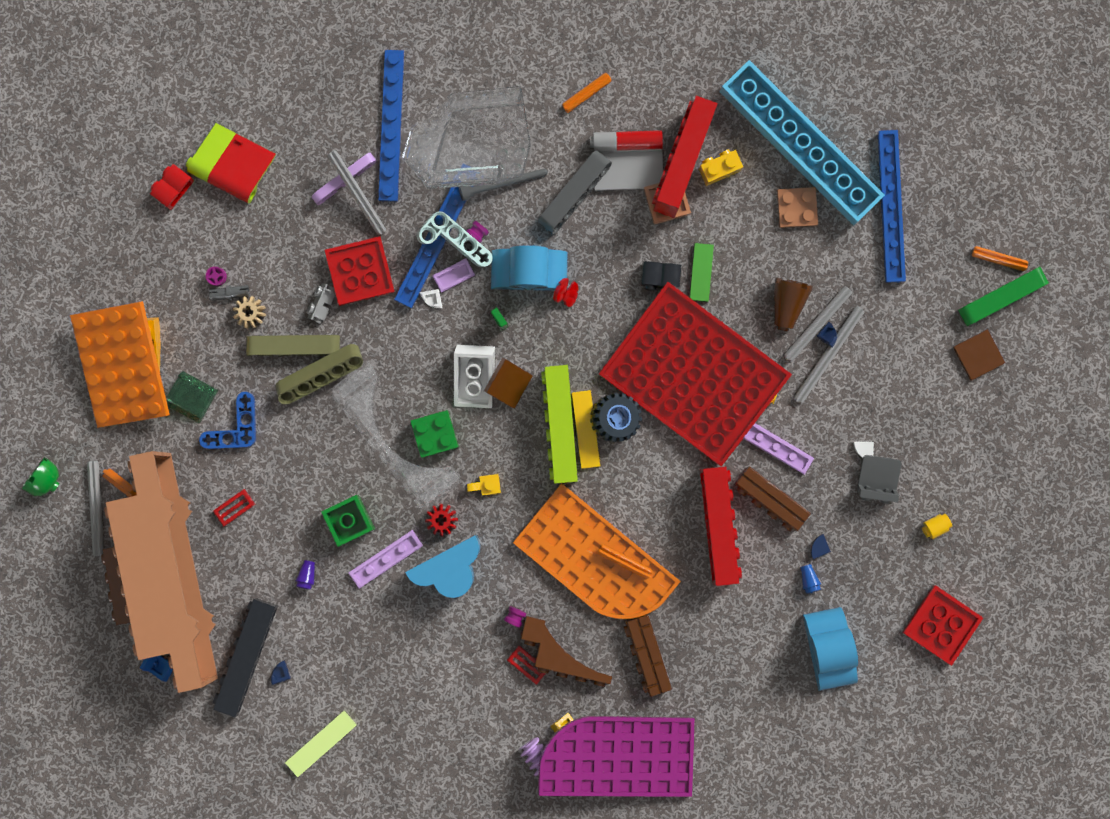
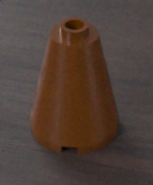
M776 277L774 325L778 326V330L788 332L789 328H794L813 286L789 279L787 281L781 280L782 278Z

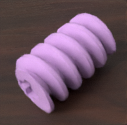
M538 737L533 738L520 748L524 750L521 757L528 756L525 762L533 763L530 766V770L537 769L534 776L539 775V762L544 747L543 744L537 745L539 742Z

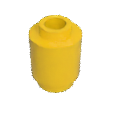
M939 514L923 522L924 527H922V531L927 538L935 539L948 532L953 526L946 514Z

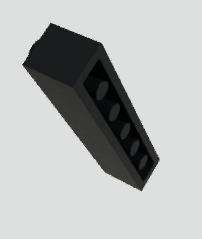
M258 598L248 603L246 609L248 615L246 620L243 619L239 630L242 632L233 644L235 651L233 656L228 658L226 664L228 670L226 675L223 674L219 685L222 687L213 699V704H215L213 710L232 717L239 715L278 605Z

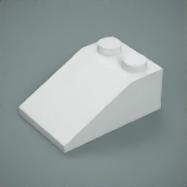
M456 346L454 352V406L492 408L493 396L484 392V389L494 373L495 347Z

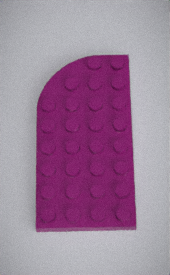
M585 716L568 722L555 732L542 752L539 762L538 795L692 797L695 718Z

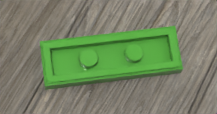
M694 244L690 298L693 301L709 302L714 245Z

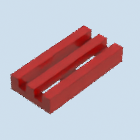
M243 489L213 510V513L223 527H225L256 504L247 491ZM242 495L245 496L243 500H241L239 503L231 507L222 515L219 514V512L222 509H224L229 504L237 500L239 497H241ZM247 501L249 502L247 506H245L243 509H241L236 514H234L226 521H224V517L229 515L231 512L236 510L238 507H240Z
M519 645L507 661L537 685L546 673L538 672L537 669L517 654L520 651L532 662H535V658ZM516 657L530 670L537 674V679H535L525 669L518 665L513 660V658Z

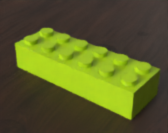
M568 365L547 366L545 371L541 372L542 384H546L547 390L543 391L544 403H548V410H544L545 423L549 422L550 429H546L547 442L551 441V449H548V460L553 462V468H549L550 480H554V484L578 482Z

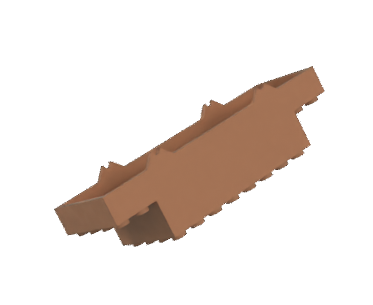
M150 451L129 456L128 469L133 474L132 488L137 493V496L106 502L104 512L110 522L108 531L114 541L113 555L118 560L117 574L119 578L121 577L123 584L121 585V594L126 599L125 613L130 618L131 623L129 625V633L133 636L135 642L133 644V652L138 657V660L170 653L171 657H169L168 661L170 668L174 671L173 685L175 689L177 688L178 693L202 688L218 679L209 634L216 624L212 622L214 615L203 609L185 523L192 513L188 509L190 502L179 494L171 453Z

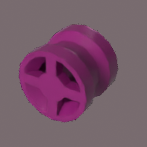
M475 220L472 223L473 226L467 229L466 232L481 243L482 238L487 236L489 231Z
M217 266L210 267L206 272V280L211 285L221 286L227 279L226 272Z
M509 606V613L504 617V621L521 628V621L526 617L527 613Z

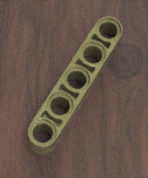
M339 335L246 336V356H310V354L321 356L329 355L340 349Z
M349 344L279 380L275 385L279 402L281 404H290L360 368L363 365V358L359 347L355 344Z

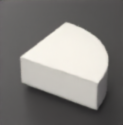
M439 289L420 292L422 299L430 307L442 308Z
M853 442L854 448L860 457L863 458L864 455L873 456L874 442Z

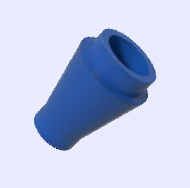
M812 565L800 567L803 590H805L806 594L821 590L820 585L822 584L815 574Z

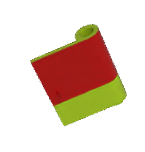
M215 123L193 158L190 157L188 159L186 167L188 173L249 204L257 192L258 183L273 162L276 154Z

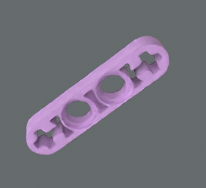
M368 153L348 167V170L353 177L359 176L374 165L377 160L371 153ZM338 175L317 190L311 198L317 205H320L334 195L337 189L346 185L340 175Z

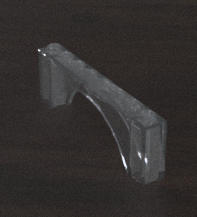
M366 361L360 368L354 370L331 388L333 391L331 396L338 404L341 402L344 405L345 409L343 411L349 419L352 417L357 422L355 426L361 434L366 433L369 437L367 442L373 449L377 447L381 453L379 454L381 460L385 464L389 463L393 468L390 470L396 479L401 478L405 483L402 486L408 494L413 493L417 498L414 500L420 509L428 510L463 481L451 466L444 468L418 466L403 459L390 448L378 429L374 414V396L381 376L370 362Z

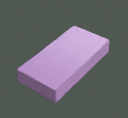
M465 258L433 275V278L442 293L475 276Z

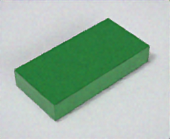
M498 308L493 309L491 315L500 329L505 330L508 328V323Z

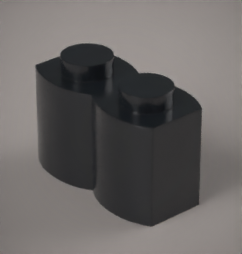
M643 261L641 286L645 287V290L655 291L656 288H663L669 282L679 289L682 265Z

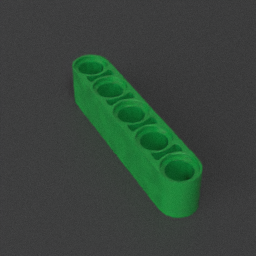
M1038 267L958 309V312L966 326H969L1049 284V281L1041 267Z

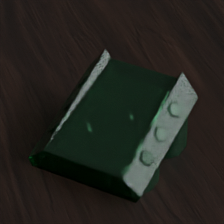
M182 371L166 397L169 408L200 424L219 390Z

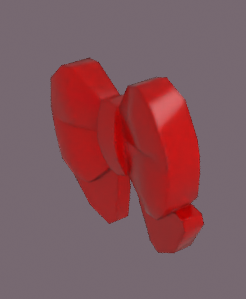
M563 278L559 281L560 285L554 291L553 300L558 303L563 300L565 306L571 307L578 296V284L575 281L572 282L567 290L569 279Z

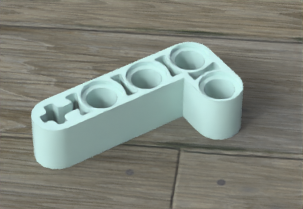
M444 212L433 213L417 232V240L421 244L432 243L441 235L478 267L488 266L492 262L490 251ZM437 215L443 218L441 226H437L434 223V218ZM451 228L456 229L458 232V236L455 239L449 236ZM424 230L431 233L429 241H425L422 238ZM466 240L472 243L470 251L464 249L463 245ZM475 251L479 255L485 254L486 256L484 259L486 260V262H480L479 260L481 258L477 254H474L473 256L471 254H473Z

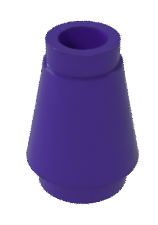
M304 560L295 580L297 582L296 587L311 590L312 585H314L315 562Z

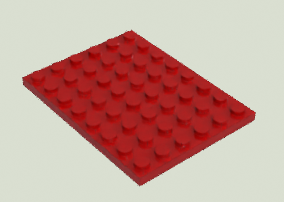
M669 282L666 283L599 373V375L628 397H632L640 406L721 467L792 375Z

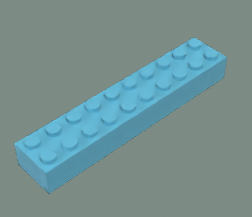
M750 60L722 86L720 93L853 226L885 196Z

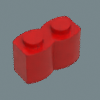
M174 164L171 167L165 168L162 173V179L159 182H154L150 189V195L170 210L174 208L194 182L189 175Z

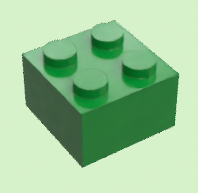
M448 410L411 420L421 458L459 448Z
M355 495L321 511L338 547L375 530L359 495Z

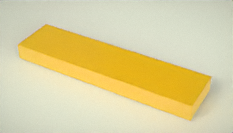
M591 390L572 392L581 469L600 466L597 435L596 430L593 431L592 429L594 426L593 422L590 423L592 418L590 414L591 410H593Z

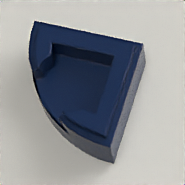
M828 322L817 337L833 348L837 340V332L834 326Z
M824 534L819 535L812 544V559L831 552Z
M284 660L277 664L271 676L272 685L291 679L286 661Z

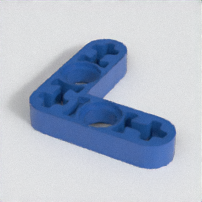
M241 392L237 396V430L204 432L199 438L202 447L218 449L242 448L254 445L256 442L255 398L251 393ZM244 395L251 399L250 402H247V408H251V412H241V408L245 409V404L241 402ZM244 414L251 416L252 420L248 425H244L241 421ZM241 427H252V431L248 430V436L252 437L248 444L242 441V437H245L246 434L245 430L241 431ZM216 434H219V446H217L218 442H210L209 446L204 442L207 435H210V438H217ZM226 434H230L233 437V442L230 445H226L223 442V437Z

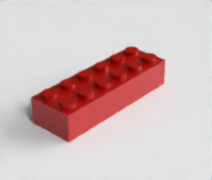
M697 95L694 102L690 100L671 150L673 153L669 155L665 166L666 170L663 171L658 185L661 188L657 187L652 204L655 207L653 211L675 219L718 103Z
M726 466L700 469L712 584L715 586L739 584V579H742L741 567L737 566L740 552L739 548L735 547V540H738L737 529L733 528V521L736 519L735 510L731 508L730 501H733V492L728 486V482H731L730 470H727Z

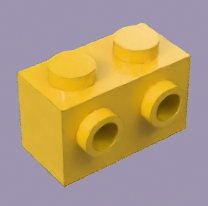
M730 149L721 152L718 158L713 159L710 157L702 161L699 171L706 186L736 174L743 169L736 150L730 152Z

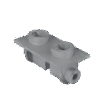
M324 283L321 286H317L314 296H316L314 303H310L306 312L309 314L308 319L313 320L315 317L314 321L320 324L322 320H325L329 308L324 307L323 304L331 305L336 295L335 289L331 286H328L327 289L328 284Z

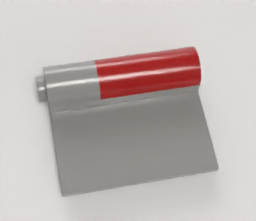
M662 130L593 132V136H590V148H594V151H599L612 162L610 169L595 186V191L637 190L660 182L663 174Z

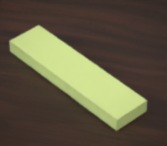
M343 711L285 762L286 765L299 777L357 724Z

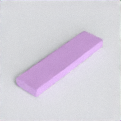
M756 423L743 438L805 475L814 459Z
M411 530L350 571L349 575L360 589L421 548L423 544L415 532Z

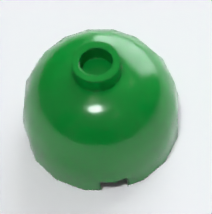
M44 457L39 463V467L29 476L22 490L39 497L46 495L49 491L53 493L60 484L57 482L59 470L56 465Z

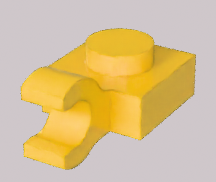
M498 474L479 476L480 482L467 484L468 491L481 490L482 495L501 493Z

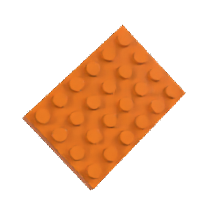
M143 301L70 315L97 428L170 415Z

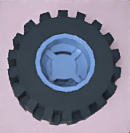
M614 393L600 398L599 402L594 404V410H591L590 414L592 415L590 423L593 422L594 425L592 427L593 431L596 430V435L603 437L605 441L620 442L630 439L641 426L639 422L642 421V417H639V413L642 412L641 409L637 408L638 403L633 402L632 397H627L623 393Z

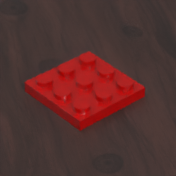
M381 236L325 250L339 306L395 293Z
M933 585L902 633L952 666L983 620V617L938 586Z

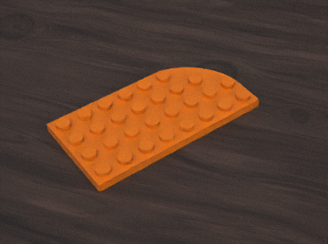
M562 483L513 542L593 610L607 617L631 619L651 613L664 603L681 582ZM605 545L652 570L651 576L646 579L599 555L600 547Z

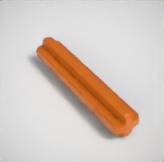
M607 73L602 74L562 104L563 109L569 113L609 84L611 77Z
M975 246L972 250V256L1020 271H1026L1028 267V261L978 246Z
M110 468L103 470L104 474L102 477L128 497L137 496V493L133 491L132 485Z
M605 545L600 547L599 555L646 579L651 576L652 570Z

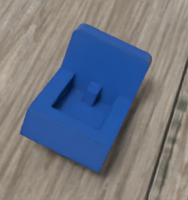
M163 655L143 659V663L140 666V669L152 673L164 682H167L173 671L169 666L168 659Z

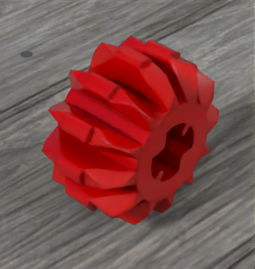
M439 504V511L436 506H432L435 513L427 512V515L432 517V519H425L427 523L432 522V525H429L427 529L430 530L435 527L434 535L440 530V536H444V529L448 534H451L449 526L456 529L457 526L451 522L458 521V518H451L452 515L456 514V511L448 513L451 508L450 505L446 507L445 511L443 510V504ZM440 514L444 515L443 518H447V522H444L443 526L439 525L440 522L437 523V518H440Z

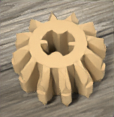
M244 296L242 299L243 303L240 301L236 302L239 308H233V311L238 312L233 317L234 319H239L237 324L240 326L244 324V328L248 329L250 323L253 328H256L255 321L260 324L263 323L259 317H266V314L260 311L266 308L265 306H260L261 300L255 301V297L251 296L248 301L247 297ZM249 308L253 311L252 315L249 314L250 317H248V315L245 314L246 310H249Z

